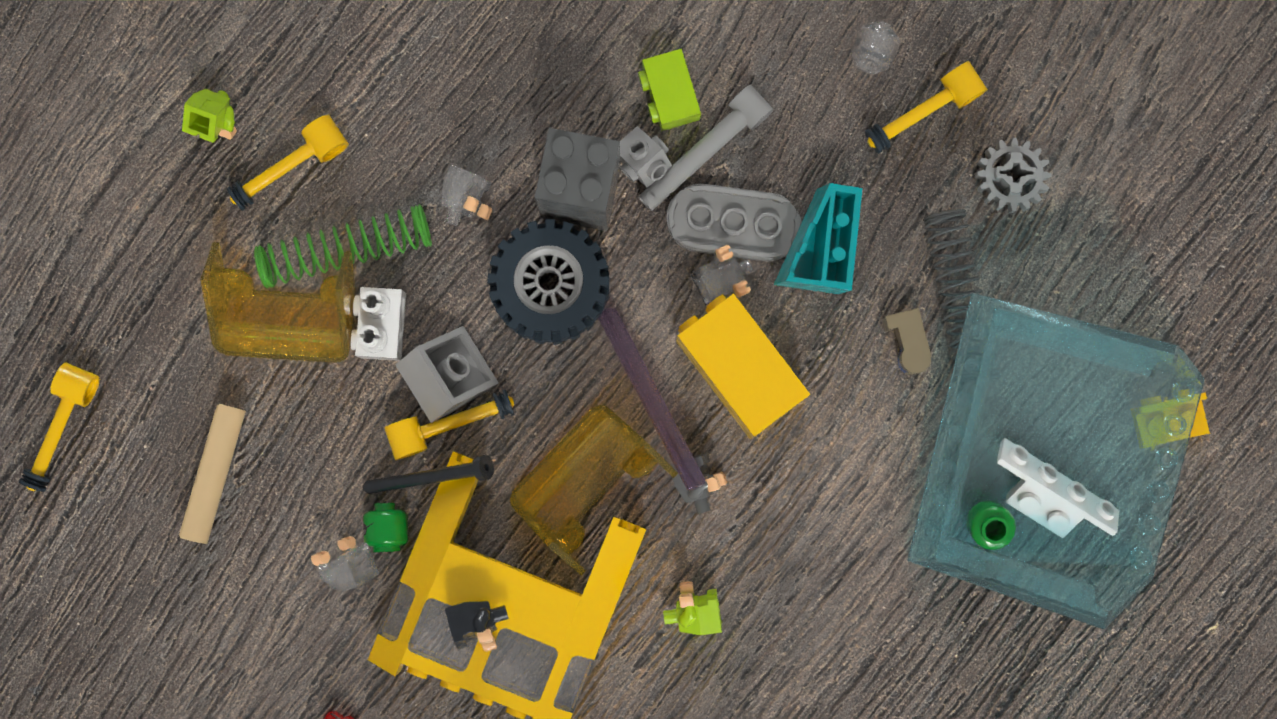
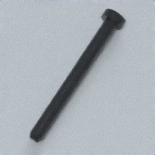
M488 455L476 456L472 463L367 480L362 488L364 492L373 494L475 477L479 481L489 480L494 474V464Z

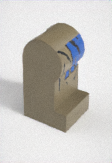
M919 308L882 318L884 332L894 330L900 351L897 358L899 368L908 375H917L925 371L931 363V352Z

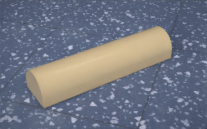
M224 404L216 406L179 533L182 539L208 544L246 413L245 410Z

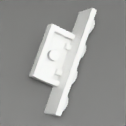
M1006 438L1000 442L997 463L1021 478L1007 493L1005 500L1007 504L1061 538H1064L1084 518L1112 536L1118 532L1120 510L1115 508L1111 502L1091 493L1081 483L1072 481L1058 472L1051 464L1044 463L1028 453L1024 447L1016 445Z

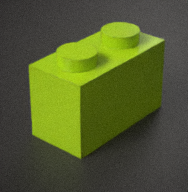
M682 48L643 59V71L638 72V77L643 92L649 90L652 103L647 104L652 123L658 122L661 131L699 121L701 111Z

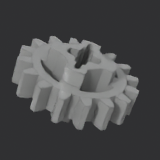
M1012 138L1008 146H1006L1003 140H1000L996 143V150L989 147L985 151L988 159L981 158L977 162V165L983 168V170L975 174L976 179L983 180L977 191H987L988 195L984 202L988 203L994 199L997 202L995 207L997 211L1002 209L1004 205H1008L1009 213H1014L1019 205L1024 212L1030 208V202L1036 205L1042 200L1038 193H1046L1049 189L1043 183V181L1052 177V173L1043 171V168L1049 164V160L1040 161L1038 156L1042 150L1038 148L1034 152L1030 151L1031 142L1028 140L1022 146H1018L1017 138ZM1005 155L1004 166L992 168L996 159ZM1023 158L1029 162L1031 167H1029V165L1023 160ZM1011 169H1013L1014 175L1020 177L1015 182H1013L1012 176H1007L1006 174ZM994 184H996L1003 191V194L997 190ZM1033 184L1029 193L1020 197L1022 186Z

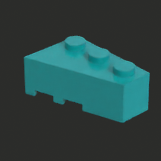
M829 183L816 190L774 285L832 294L852 291L863 188Z

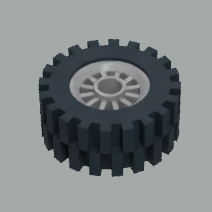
M545 219V224H537L536 221L527 223L528 228L520 231L519 228H516L510 232L512 237L507 242L504 239L497 246L499 249L497 256L493 255L490 265L492 268L491 274L488 273L487 283L490 286L489 295L491 302L494 304L496 312L510 329L526 340L528 338L534 340L535 343L544 345L545 342H553L556 345L563 344V341L568 339L573 341L579 338L580 334L585 330L589 331L595 326L594 322L598 317L601 318L605 311L606 301L609 299L610 278L608 265L603 257L601 248L597 242H593L587 232L583 229L578 231L574 228L573 224L565 221L562 225L556 224L555 219ZM546 257H553L551 266H547ZM541 259L543 266L541 269L534 263ZM558 259L564 261V263L558 269H556ZM570 266L573 272L561 275ZM531 267L536 272V275L527 273L528 268ZM547 273H553L559 278L557 287L552 290H544L540 287V279ZM524 278L535 282L524 285ZM575 278L574 285L564 282ZM537 289L530 297L525 292ZM562 289L572 291L571 295L568 297ZM542 294V299L539 305L534 301ZM556 295H559L564 302L558 305ZM548 297H551L553 306H546Z

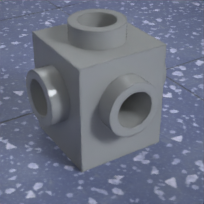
M636 126L620 141L622 163L620 169L633 183L638 179L646 188H649L655 181L660 180L667 170L672 167L666 155L669 149L659 137L655 135L651 139L643 130Z

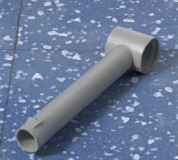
M751 84L745 87L729 103V107L733 110L677 160L660 180L655 181L638 196L650 211H653L670 193L674 192L746 125L751 130H754L773 112L774 109Z

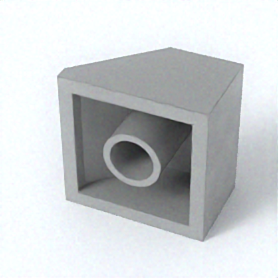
M464 326L415 347L395 364L431 423L458 410L499 384Z

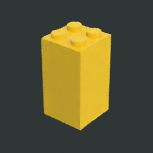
M733 293L727 299L722 294L706 306L707 309L705 311L707 314L700 319L693 315L678 327L680 334L677 335L676 342L748 438L752 439L811 394Z

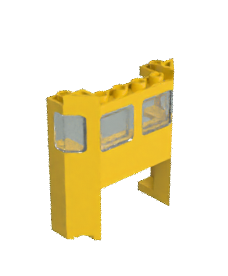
M453 451L447 467L472 463L473 459ZM475 477L440 482L367 660L393 676L400 673L404 664L408 666L407 672L423 679H426L428 675L441 680L440 686L454 692H459L463 688L474 693L472 698L485 705L492 706L493 702H497L507 706L505 712L520 719H525L526 715L533 717L532 719H571L646 529L614 516L584 592L580 594L454 543L453 541L478 480ZM488 601L491 609L505 605L509 619L497 622V630L492 632L497 649L485 652L482 644L476 638L468 641L467 647L457 649L444 608L463 602Z

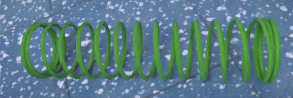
M420 204L410 207L415 231V247L408 233L401 210L398 209L403 250L396 239L388 214L385 212L390 254L381 238L375 217L372 216L377 257L369 244L362 220L359 219L364 260L357 250L349 224L346 223L345 226L351 250V264L344 254L336 227L333 226L332 230L338 252V267L329 253L324 233L320 229L319 234L325 255V271L317 259L310 234L307 233L306 237L312 257V274L305 265L297 237L294 236L293 241L299 259V277L295 274L289 262L285 243L281 239L280 245L287 270L286 281L277 268L271 244H267V249L273 265L274 282L271 266L264 248L260 245L258 247L255 246L254 258L261 282L267 289L269 287L272 288L277 283L278 275L279 279L287 284L290 280V272L295 279L300 281L303 276V268L309 276L313 277L316 272V264L320 271L326 274L329 268V261L334 269L339 271L342 264L341 255L345 263L352 267L355 259L354 252L360 262L365 264L367 261V248L371 256L378 260L380 257V244L385 254L391 257L393 254V240L399 252L404 254L406 251L405 234L411 247L417 250L419 247L418 231L424 246L431 247L432 241L424 210Z

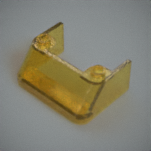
M220 242L212 243L200 281L212 345L218 352L229 356L332 363L344 361L348 357L351 346L353 303L355 297L352 251H344L339 275L325 278L320 287V294L254 290V283L249 274L239 269L224 268Z
M597 405L590 409L517 485L510 496V505L552 551L582 576L586 570L571 554L583 542L585 530L578 521L625 472L632 478H640L649 474L656 464L660 465L673 478L677 476L678 472L606 405Z

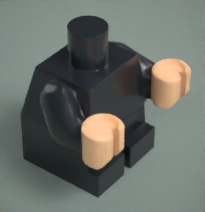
M488 601L463 602L444 608L457 649L467 647V642L475 638L482 644L485 652L497 649L492 632L497 630V622L509 619L505 605L491 609Z

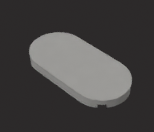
M693 184L681 190L671 200L666 218L670 235L678 245L686 250L716 255V249L729 245L730 249L728 250L733 252V257L767 262L776 261L787 256L802 223L798 211L782 195L710 184Z

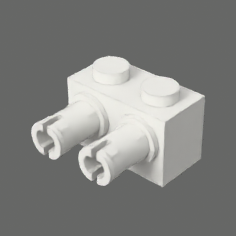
M360 287V296L355 295L353 303V314L358 316L357 329H353L351 333V350H356L355 356L363 359L401 360L406 293L402 289Z

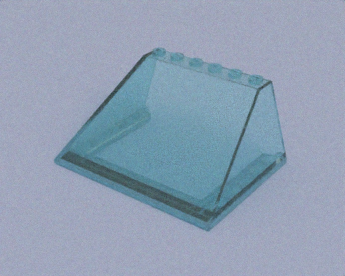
M971 293L907 561L1101 629L1107 628L1153 580L1205 378L1179 345ZM1006 438L1012 443L1024 447L1028 453L1044 463L1051 464L1058 472L1072 481L1081 483L1091 493L1111 502L1115 508L1120 510L1118 532L1112 536L1084 518L1064 538H1061L1005 502L1007 493L1021 478L997 463L1000 442ZM987 500L996 501L1005 506L1014 517L1016 524L1015 536L1004 548L997 550L984 549L968 533L966 526L967 515L972 507L979 502Z

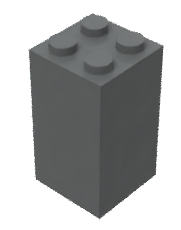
M549 128L535 193V200L541 218L555 219L558 222L564 223L565 221L573 225L608 231L621 167L620 141Z

